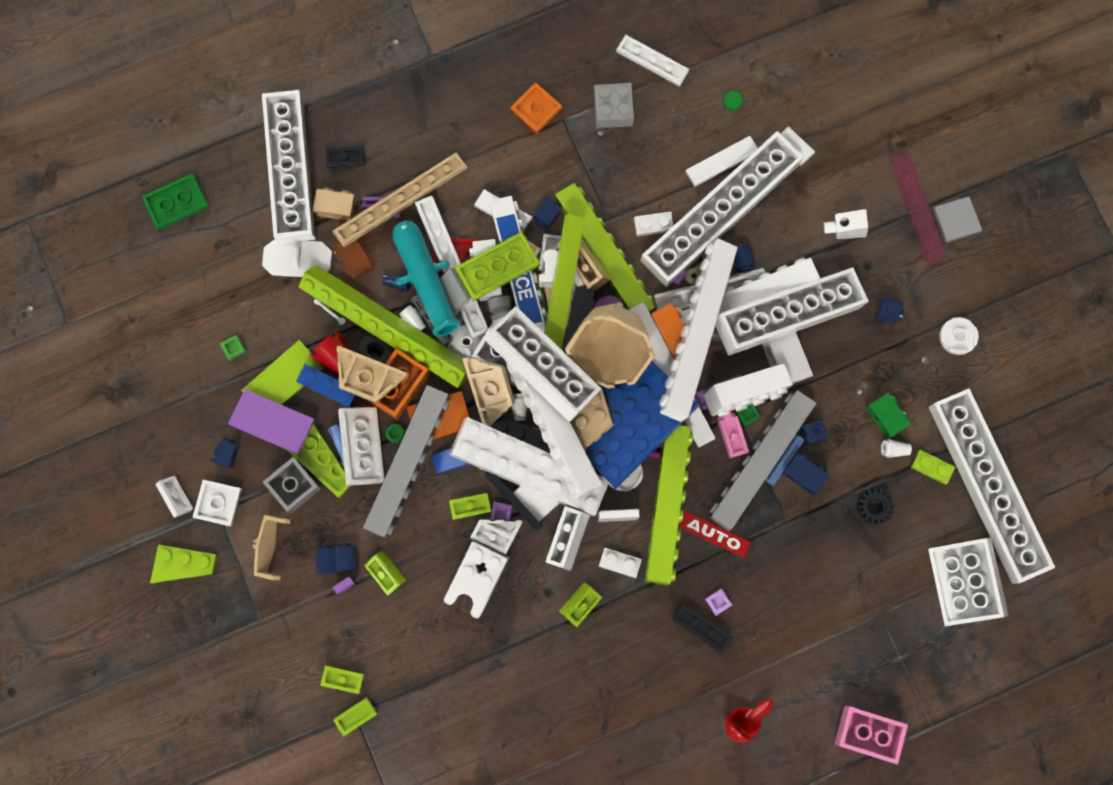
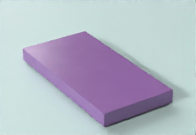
M245 389L228 424L299 455L315 419Z

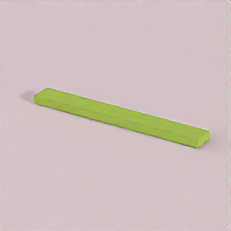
M565 214L544 329V334L561 350L585 218L571 214Z

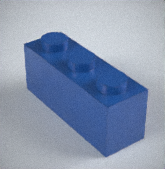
M306 364L296 380L297 383L347 408H350L356 396L341 390L338 380Z

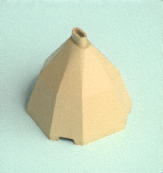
M621 303L595 307L583 320L565 349L567 355L570 356V359L595 383L607 389L615 388L616 384L621 383L635 384L655 355L641 317L624 308Z

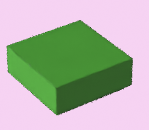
M237 334L220 343L229 361L246 353Z

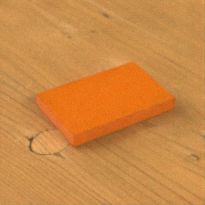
M462 391L449 395L450 404L446 411H442L440 417L443 420L440 427H435L432 435H435L434 439L458 433L463 420L467 417L469 418ZM418 404L407 406L410 422Z

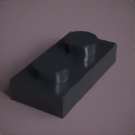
M363 146L325 148L327 168L364 166Z

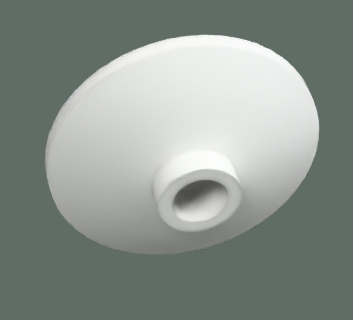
M462 325L450 334L449 337L452 339V342L448 344V348L463 358L471 357L484 335L472 339L467 326ZM465 339L470 340L468 345L463 344Z

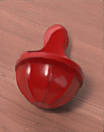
M763 700L756 708L741 707L729 712L726 716L724 727L727 736L738 743L753 740L754 736L761 729V719L770 713L774 701Z

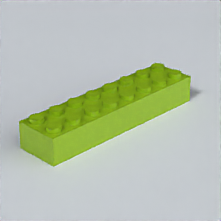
M680 425L662 443L644 582L669 585L671 581L675 580L676 569L673 568V562L677 561L679 549H675L676 542L680 541L681 529H678V523L682 522L683 510L680 507L685 502L686 490H683V485L688 480V471H685V468L690 463L691 452L688 451V447H690L693 441V433L690 432L691 427Z

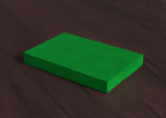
M194 173L142 196L157 230H161L209 208Z

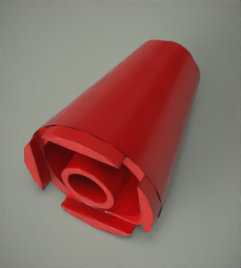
M336 329L334 331L336 335L334 337L329 335L314 349L316 353H310L309 356L339 376L337 346L350 349L340 332Z

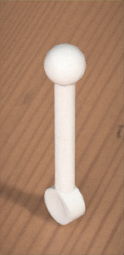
M316 298L314 299V303L316 305H320L328 313L335 317L340 325H344L346 323L344 317H339L321 301H319Z

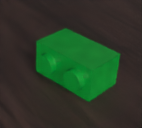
M889 393L865 408L887 439H890L911 425L908 415L900 410L898 401L893 395L890 396Z

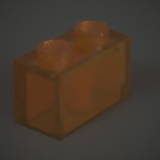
M357 240L346 247H343L339 241L333 244L336 249L333 253L338 261L342 260L345 264L342 268L347 277L352 276L355 281L374 270Z

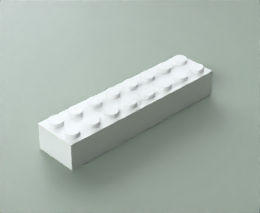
M300 90L262 94L274 239L278 244L315 240L303 97Z
M850 268L720 313L715 327L729 356L858 310L869 301L854 268Z
M468 417L463 420L449 455L590 516H596L609 484L604 477L597 475L602 486L597 491L575 500L568 490L565 478L559 472L556 460L552 458L550 453Z

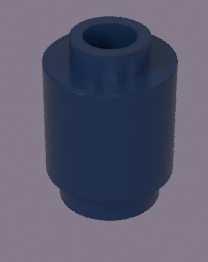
M748 244L737 245L736 247L738 248L734 258L737 271H741V273L752 271L755 262L751 248H749Z

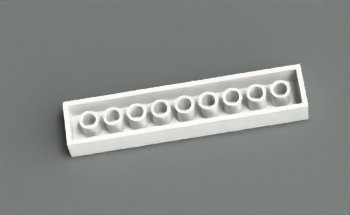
M777 131L642 254L641 262L667 288L705 253L709 243L712 244L717 238L720 239L794 171L804 157Z
M966 389L929 406V410L982 522L992 539V543L1011 583L1024 582L1055 568L970 389Z

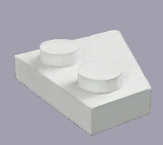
M479 520L470 539L506 556L522 521Z

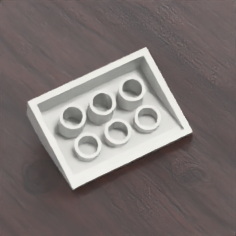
M991 538L928 549L945 626L1009 616Z

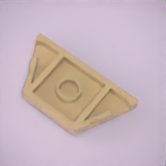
M337 346L339 388L341 390L377 403L408 375L404 371Z
M465 357L462 360L482 424L490 427L515 404L505 367L492 362Z
M602 388L571 420L573 429L585 452L594 441L597 442L602 437V434L614 425Z

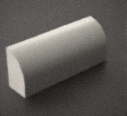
M796 332L762 344L770 366L773 367L784 363L792 384L799 383L813 376Z

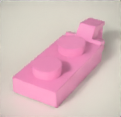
M730 412L726 416L717 417L729 459L749 453L738 416H735L734 412Z

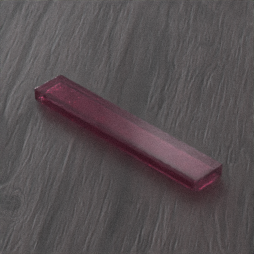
M909 152L891 157L890 161L926 262L946 256Z

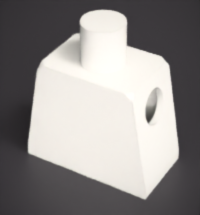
M866 209L835 214L833 222H824L825 234L836 233V239L867 237L868 221Z

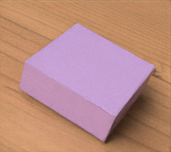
M722 588L705 599L715 616L732 606Z

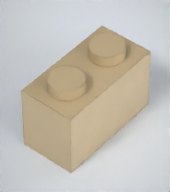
M330 188L317 189L313 212L315 216L349 221L354 216L356 198L352 192L345 190L335 192Z

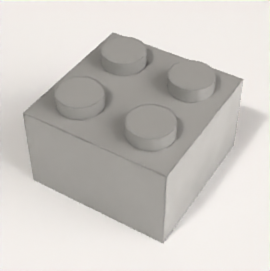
M631 83L594 85L596 128L633 126L634 111Z
M294 457L263 481L264 485L290 514L321 490L314 479Z

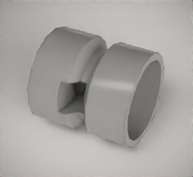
M499 296L488 300L489 311L493 313L491 316L492 323L494 320L505 317L513 308L511 296Z

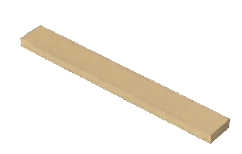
M457 152L334 229L333 234L341 245L346 247L467 169L466 164Z

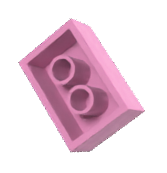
M844 706L835 745L898 764L908 725L850 706Z

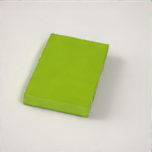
M520 232L456 266L455 270L474 302L539 267L541 264L523 232Z
M298 340L241 391L244 392L246 389L284 405L305 387L296 382L305 364L320 372L325 368L309 356L311 352Z

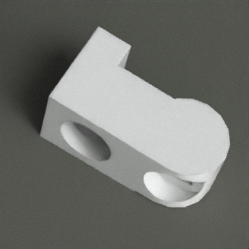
M548 249L543 253L545 274H539V287L552 288L558 257L556 250Z

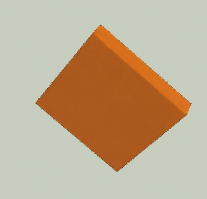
M535 82L510 107V110L535 133H538L562 110L563 106Z

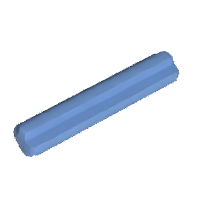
M795 434L765 479L767 483L771 485L776 484L804 442L801 436Z

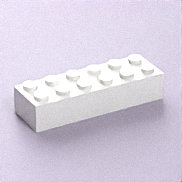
M516 306L489 331L484 339L569 422L601 390L577 364Z

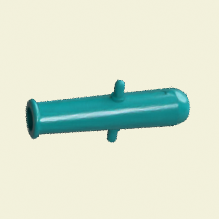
M407 220L398 223L393 229L392 238L408 273L398 278L396 284L400 286L409 282L413 283L434 328L432 333L437 337L449 335L460 327L461 322L455 318L438 273L440 270L448 268L450 263L447 260L437 264L433 263L421 230L414 222Z

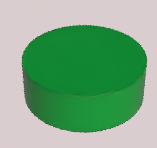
M735 91L728 92L723 100L724 107L729 111L738 110L742 104L741 95Z
M391 424L386 429V438L391 443H400L405 435V430L399 424Z

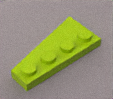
M313 424L299 455L293 452L290 453L340 498L351 486H346L345 471Z

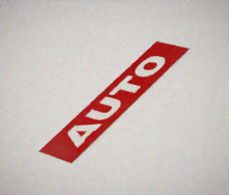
M687 511L684 512L682 522L678 525V527L742 558L745 557L751 542Z

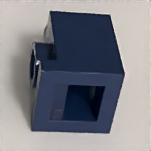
M224 437L220 444L216 445L214 451L216 457L211 458L210 462L233 469L240 447L235 444V440Z

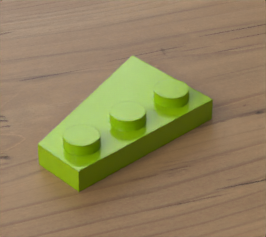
M158 545L150 584L214 574L218 555Z

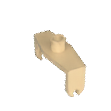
M264 515L259 535L253 541V543H256V545L253 544L255 549L254 576L270 580L281 579L280 575L268 573L276 545L277 522L290 524V519Z

